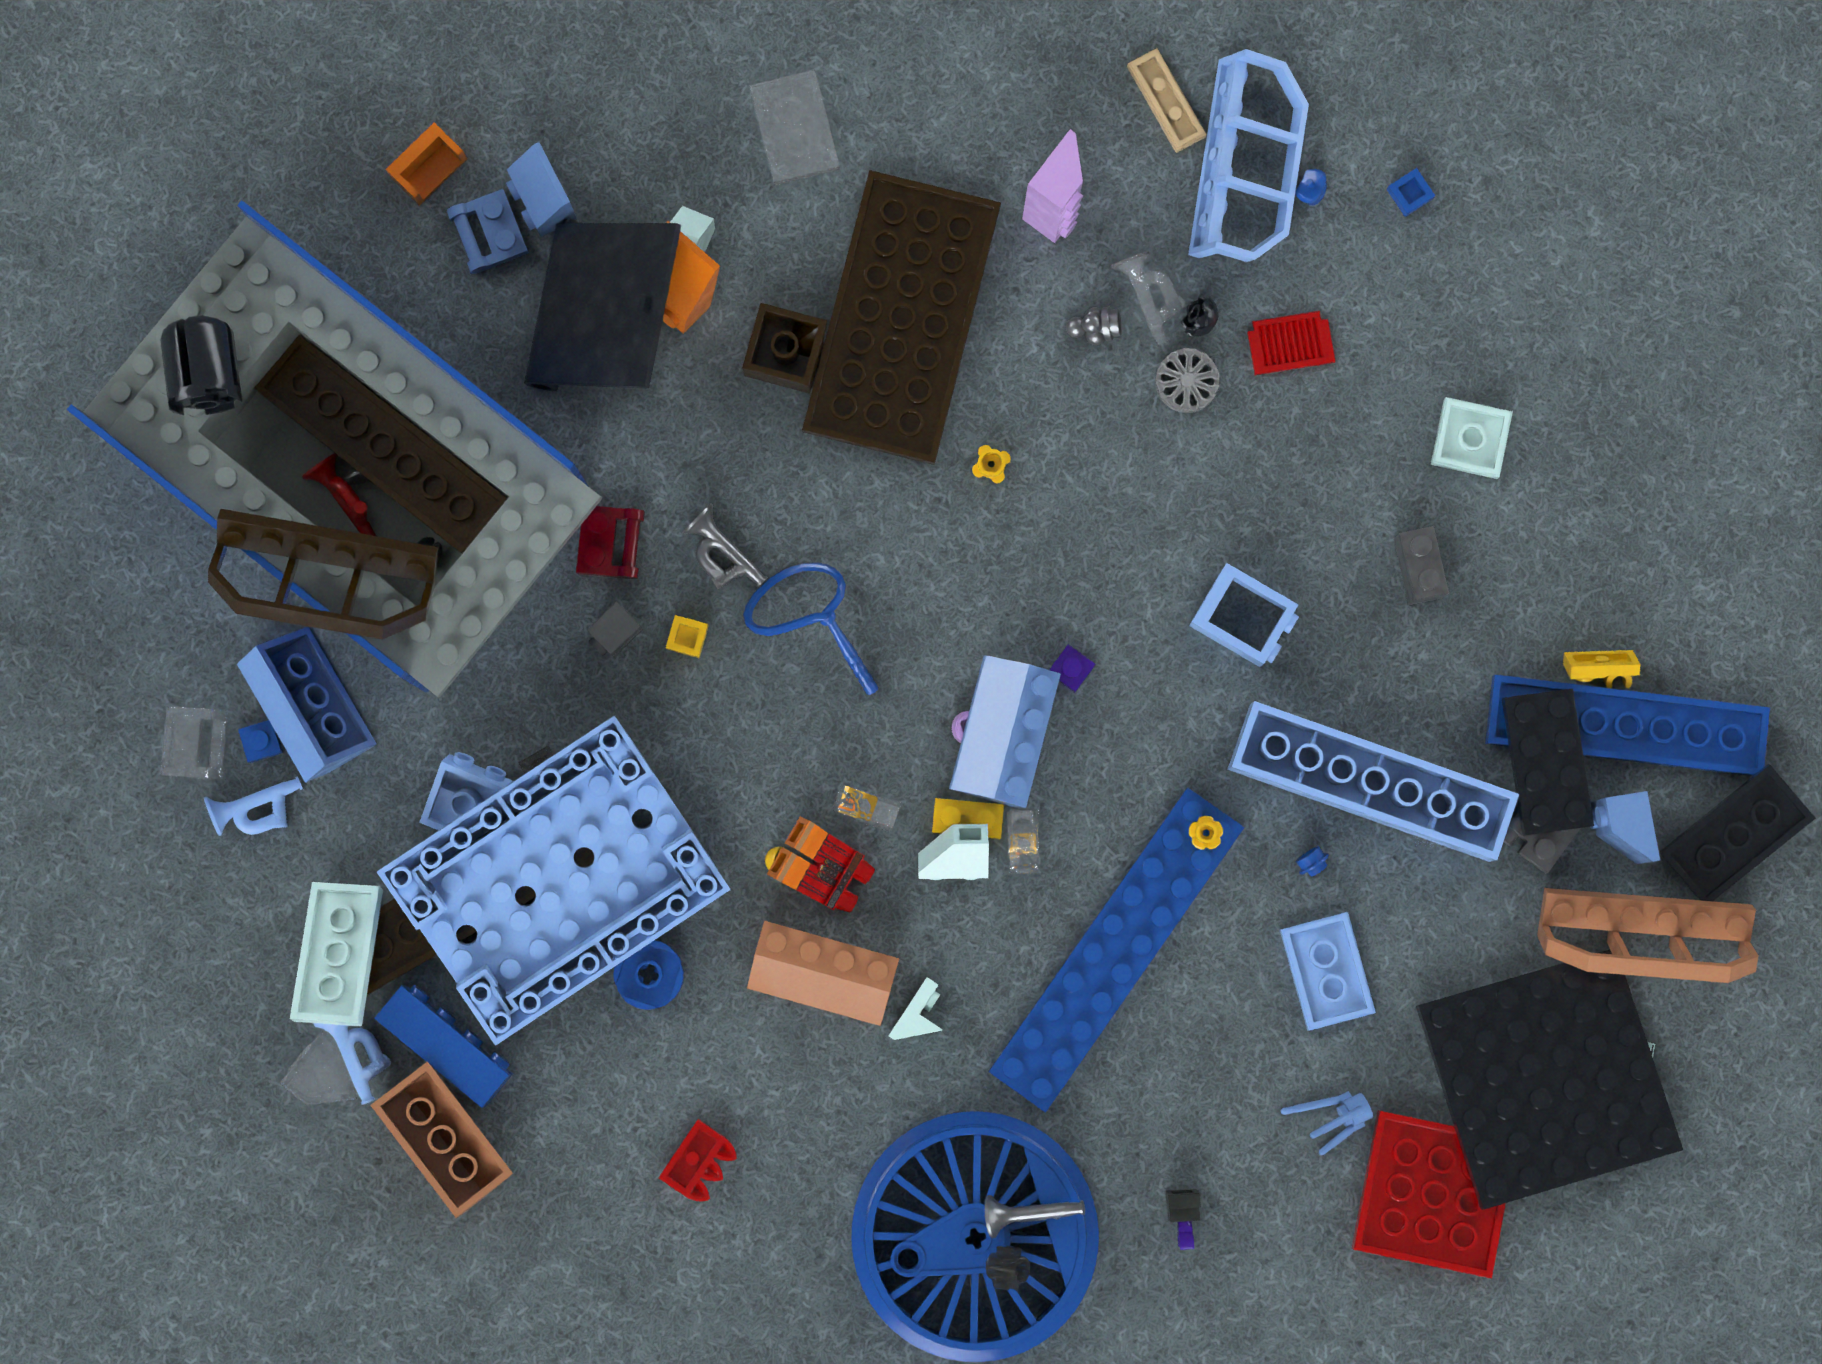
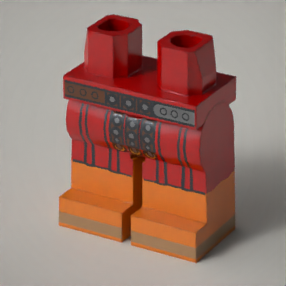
M800 816L785 844L814 860V865L782 847L767 875L832 910L837 908L849 913L852 912L858 901V896L846 890L852 878L866 885L875 869L864 860L865 855L835 838L810 820Z

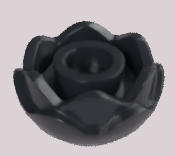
M1199 296L1198 300L1189 303L1187 315L1181 320L1184 332L1193 337L1210 333L1219 317L1217 305L1210 297L1205 298L1203 296Z

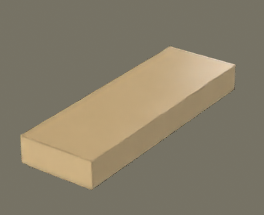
M1158 48L1127 64L1128 70L1176 153L1206 137L1207 134Z

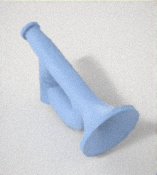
M298 776L295 777L296 779L281 782L231 802H217L207 796L204 797L205 805L218 836L222 835L226 824L231 818H233L239 830L250 835L260 834L273 828L288 827L285 796L298 789H303ZM272 802L273 814L254 821L248 819L247 812L249 810Z
M313 1023L315 1027L328 1031L334 1037L354 1087L362 1100L361 1104L364 1105L374 1101L375 1098L372 1097L368 1082L391 1065L390 1059L385 1054H382L374 1035L363 1028L348 1030V1025ZM356 1042L363 1044L371 1062L364 1068H362L354 1048Z

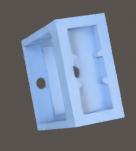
M1226 563L1189 626L1261 667L1265 661L1272 663L1282 647V645L1277 643L1283 631L1289 634L1299 618L1294 613L1298 604ZM1232 580L1284 610L1261 651L1256 650L1208 622Z

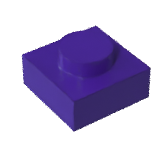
M1068 644L1049 670L1060 673L1059 682L1075 693L1096 664Z

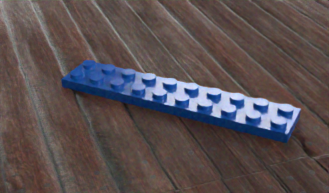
M1186 788L988 1072L1046 1113L1245 827L1191 789ZM1201 816H1211L1214 821L1220 822L1223 827V835L1220 837L1221 843L1214 849L1205 848L1200 850L1192 844V837L1189 836V827L1193 822H1197ZM1204 830L1203 835L1208 836L1209 831Z

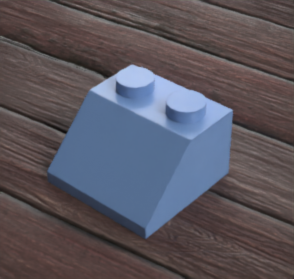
M540 142L532 145L507 169L511 180L506 182V185L515 201L520 198L522 199L526 210L522 211L521 214L529 230L531 231L536 228L542 237L554 231L556 224L563 223L564 219L576 220L577 217Z
M1647 791L1591 801L1594 826L1590 828L1595 829L1597 837L1635 864L1660 861Z

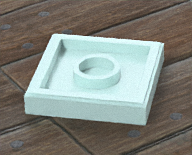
M1445 397L1431 465L1498 479L1500 477L1513 411Z

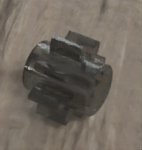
M997 1246V1252L989 1255L986 1261V1274L990 1279L995 1280L994 1288L1018 1290L1019 1284L1024 1283L1028 1279L1030 1263L1026 1257L1021 1256L1022 1248Z

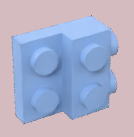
M460 752L455 753L454 756L449 754L441 761L419 823L439 831L513 781L505 778L506 772L498 767L487 766L484 769L473 764L474 758L468 754Z

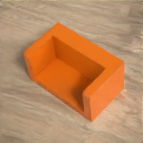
M434 122L385 170L390 178L420 206L467 160L464 151Z

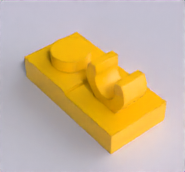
M1633 650L1564 652L1563 666L1570 679L1590 682L1594 678H1603L1607 688H1612V682L1618 676L1623 677L1624 687L1630 688L1632 685L1631 676L1640 675L1641 664Z

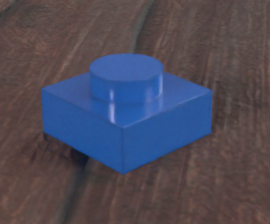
M1417 168L1390 184L1386 189L1405 217L1435 197V194Z
M269 720L238 729L248 763L283 753L280 739Z

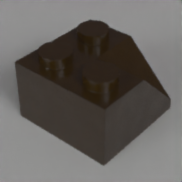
M760 303L742 367L744 376L810 394L820 359L827 320Z

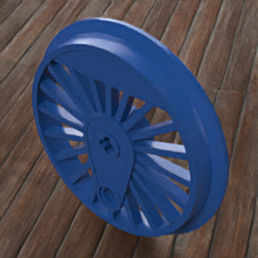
M968 1111L943 1115L923 1122L895 1140L882 1153L869 1171L860 1189L854 1209L851 1241L854 1264L862 1289L875 1311L894 1332L915 1347L942 1358L962 1362H986L1023 1353L1045 1341L1066 1323L1079 1306L1092 1280L1098 1254L1099 1229L1094 1200L1088 1184L1072 1158L1058 1143L1036 1127L1019 1119L991 1112ZM973 1135V1201L969 1202L950 1138L956 1136ZM981 1135L1005 1139L986 1196L992 1195L994 1197L1011 1145L1015 1142L1023 1146L1027 1163L998 1202L1005 1205L1031 1172L1036 1190L1013 1207L1029 1206L1037 1199H1039L1040 1205L1080 1202L1083 1200L1085 1215L1076 1214L1061 1217L1060 1219L1049 1218L1041 1221L1013 1222L1003 1227L996 1238H991L985 1221V1200L984 1202L980 1201ZM943 1141L962 1204H956L921 1150L934 1143ZM915 1156L951 1210L946 1211L897 1173V1171L911 1157ZM893 1179L939 1214L940 1217L933 1219L881 1200L890 1180ZM878 1208L925 1224V1226L915 1232L874 1231ZM1044 1221L1049 1235L1010 1234V1231ZM972 1228H976L978 1233H985V1237L980 1239L981 1245L974 1246L972 1241L966 1242L965 1238L970 1236ZM874 1240H899L892 1248L890 1260L877 1263ZM1010 1244H1052L1058 1262L1012 1247ZM907 1248L913 1249L918 1255V1261L911 1267H905L898 1261L899 1253ZM1007 1254L1061 1272L1064 1286L1060 1293L1056 1295L1006 1257ZM1000 1263H1003L1052 1301L1051 1305L1040 1316L1035 1318L999 1266ZM893 1268L899 1275L912 1278L890 1292L883 1280L881 1271ZM992 1269L1029 1322V1324L1010 1333L1007 1331L989 1272ZM980 1273H983L1000 1336L978 1339V1279ZM967 1274H971L970 1339L947 1335ZM952 1275H959L939 1332L919 1322ZM928 1276H942L912 1316L896 1301L897 1298Z

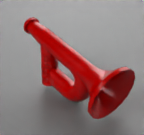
M334 453L302 475L304 480H314L329 490L359 533L376 536L370 523L367 521L366 503L360 501L352 487L343 478L336 475L335 463L337 454Z

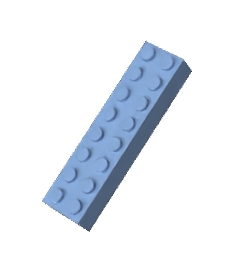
M1256 701L1249 705L1227 769L1488 862L1498 860L1519 794Z

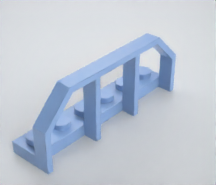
M1248 49L1219 59L1188 255L1203 258L1214 254H1221L1248 262L1257 259L1289 235L1309 103L1286 62ZM1247 63L1273 71L1293 107L1290 132L1240 116L1243 109L1241 101L1243 87L1248 77ZM1237 128L1288 144L1281 191L1232 176L1233 152L1238 142ZM1228 188L1279 203L1274 233L1250 251L1222 243L1221 229L1223 216L1228 206L1226 200Z

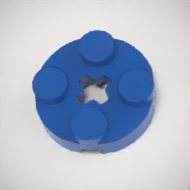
M654 940L616 965L613 977L618 992L628 1004L639 1009L652 1010L666 1006L676 998L683 985L684 970L681 958L673 948L661 941ZM649 964L655 966L654 972L659 974L657 981L651 980L650 984L646 985L643 983L644 977L639 975L641 969H647Z

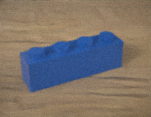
M413 985L411 989L408 986H400L374 1019L426 1062L428 1061L434 1069L481 1108L486 1107L513 1075L507 1069L510 1063L494 1051L490 1055L481 1048L483 1040L471 1030L467 1029L463 1033L454 1025L457 1019L442 1007L436 1010L428 1004L427 1001L430 997L418 986Z

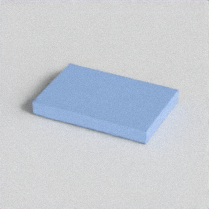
M1348 912L1280 929L1307 1031L1376 1013Z

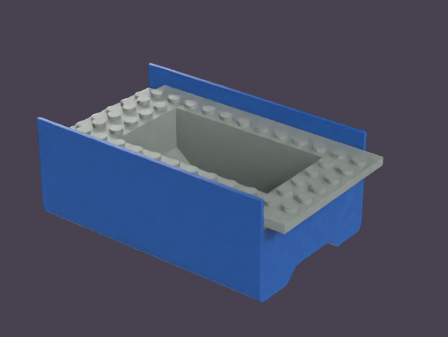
M241 200L237 206L246 215L244 220L87 408L82 412L71 404L66 410L216 530L220 509L359 533L325 486L314 480H304L302 478L304 473L328 456L334 454V452L254 389L298 335L303 337L507 498L468 548L461 554L372 482L350 485L360 501L366 503L367 521L370 523L376 536L417 543L424 537H433L435 539L434 544L440 542L442 545L443 553L437 563L435 587L426 621L383 640L346 634L399 677L425 693L431 691L440 698L602 500V497L588 486L573 462ZM201 315L218 318L226 322L234 332L242 402L235 400L234 409L210 415L205 414V409L184 408V415L173 413L168 407L160 343L162 332L169 324L180 319L186 320L188 317ZM337 456L335 463L336 475L344 479L349 473L351 466ZM241 549L278 580L282 581L289 557ZM299 559L291 590L316 610L341 614L354 569ZM364 571L351 616L382 621L415 607L421 603L426 582Z

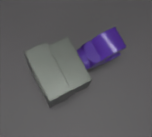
M1197 1189L1165 1191L1168 1220L1178 1223V1247H1180V1250L1194 1249L1191 1221L1200 1220V1193Z

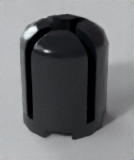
M209 316L188 317L186 320H177L163 330L160 343L168 407L171 412L184 415V408L205 409V414L210 415L234 409L235 400L242 402L234 332L226 322Z

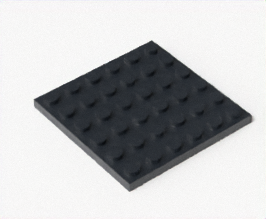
M1610 949L1599 952L1600 954H1612ZM1561 963L1416 1006L1481 1210L1683 1150L1625 975L1586 972L1567 963Z

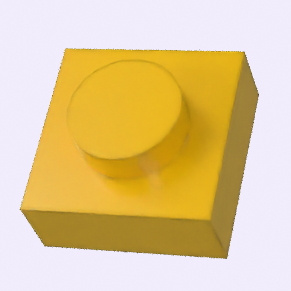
M675 615L666 649L700 658L709 625Z

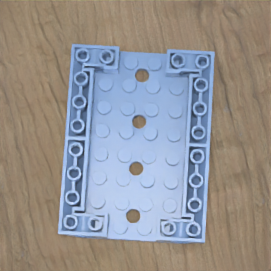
M615 715L377 871L415 929L421 930L457 983L456 989L495 1046L730 890L714 862ZM639 809L650 811L652 814L650 825L644 828L635 826L632 822V816L635 811ZM586 847L592 850L594 861L591 865L581 867L574 861V853L579 848ZM522 886H529L535 891L536 898L530 904L521 905L515 898L516 891ZM463 925H471L476 929L477 937L471 943H463L457 938V930Z

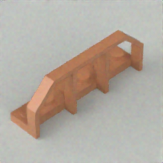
M1544 888L1537 936L1543 951L1549 957L1586 972L1730 983L1756 972L1759 957L1750 942L1756 909L1751 904ZM1549 926L1608 931L1607 944L1612 954L1591 953L1554 938ZM1619 932L1670 936L1669 949L1675 960L1630 956ZM1681 937L1739 941L1738 954L1741 958L1727 964L1694 961Z

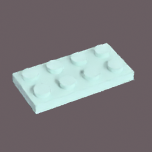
M312 882L290 1014L292 1021L362 1026L383 889L380 886Z

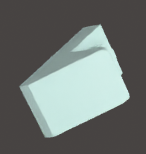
M926 977L892 1029L889 1037L897 1040L943 1030L920 1015L923 1008L929 1012L939 998L940 994L935 991L938 987L937 983Z

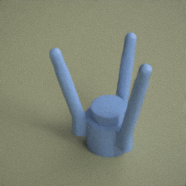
M1349 1091L1339 1096L1281 1109V1114L1286 1115L1341 1104V1106L1337 1107L1338 1118L1310 1133V1137L1314 1139L1342 1124L1347 1127L1319 1150L1320 1155L1326 1154L1353 1132L1365 1127L1364 1122L1373 1118L1372 1110L1364 1095L1358 1093L1352 1096Z

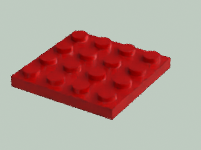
M1378 1110L1351 1249L1492 1279L1506 1203L1484 1210L1480 1209L1454 1126Z

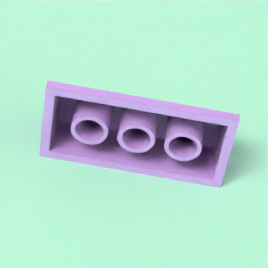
M1071 129L1028 183L1022 220L1054 243L1060 236L1066 239L1076 226L1077 221L1075 220L1079 215L1077 211L1081 207L1080 201L1083 198V195L1080 193L1083 179L1076 133Z

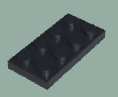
M1573 688L1502 698L1515 790L1519 794L1517 803L1522 835L1594 826Z
M1767 764L1659 853L1699 900L1714 901L1816 818L1774 768Z

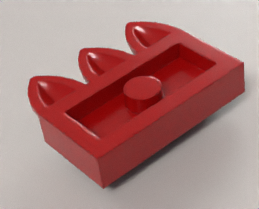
M698 1119L658 1178L688 1199L708 1201L710 1199L708 1189L700 1178L708 1181L723 1180L722 1170L714 1158L723 1161H734L737 1159L736 1151L725 1136Z

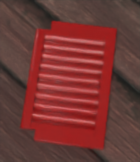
M1320 311L1252 321L1254 331L1247 332L1254 375L1336 362L1328 319L1321 320Z

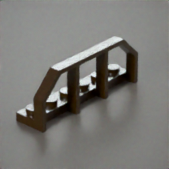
M220 509L217 517V545L208 568V583L236 614L383 640L426 621L435 587L438 547ZM227 547L289 557L275 602L242 597L219 572ZM299 559L354 569L341 614L286 604ZM364 571L426 582L421 603L415 607L382 621L351 616Z

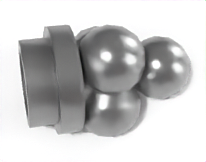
M1110 306L1103 307L1102 310L1092 307L1086 311L1083 319L1073 317L1068 320L1066 331L1071 337L1075 338L1085 334L1087 341L1092 345H1099L1105 340L1112 341L1114 337L1122 336L1120 310L1111 309Z

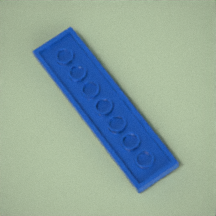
M1492 676L1485 744L1509 747L1502 698L1573 688L1583 756L1754 776L1765 767L1770 707L1512 676Z

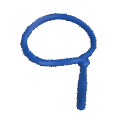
M802 563L791 566L769 578L753 593L743 613L748 629L755 634L773 636L820 621L822 625L828 626L845 660L848 662L851 670H853L856 678L859 679L858 681L865 693L871 695L878 690L876 682L871 674L868 673V669L863 664L862 659L858 656L857 651L835 621L836 614L834 610L844 598L846 588L843 576L835 568L822 563ZM803 571H820L831 575L838 584L837 593L822 613H813L770 627L759 626L753 622V610L760 598L782 579Z

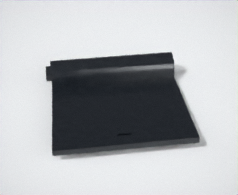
M564 219L563 223L556 224L524 381L525 385L547 391H557L559 385L649 389L681 229L680 224L582 223L573 219Z

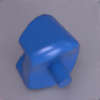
M1319 169L1306 170L1295 192V196L1308 205L1318 204L1323 199L1327 189L1325 172Z

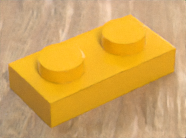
M935 798L932 833L942 834L953 824H988V838L1001 839L1004 804Z

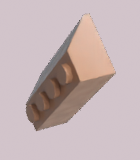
M764 921L747 989L881 1026L899 958Z
M428 1061L370 1105L455 1218L463 1215L513 1174Z

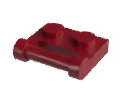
M596 506L581 524L576 573L638 579L639 568L635 566L640 522L644 521L645 511L634 508L623 509ZM617 520L626 521L622 566H612Z

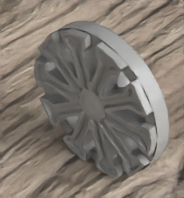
M1183 348L1171 352L1160 363L1155 376L1156 390L1160 399L1169 408L1183 413L1196 412L1208 406L1216 396L1219 388V372L1213 360L1206 353L1197 349ZM1184 355L1186 357L1185 368L1178 356ZM1193 356L1200 358V361L1194 368H1192ZM1172 362L1177 371L1167 368L1166 364ZM1205 365H1208L1211 371L1199 373ZM1166 375L1173 378V380L1163 382L1161 376ZM1213 379L1214 384L1209 385L1202 382V380ZM1175 388L1171 395H1165V389ZM1198 389L1208 392L1210 396L1203 398ZM1180 394L1183 395L1181 405L1175 403V399ZM1190 395H1193L1197 405L1192 406L1190 404Z

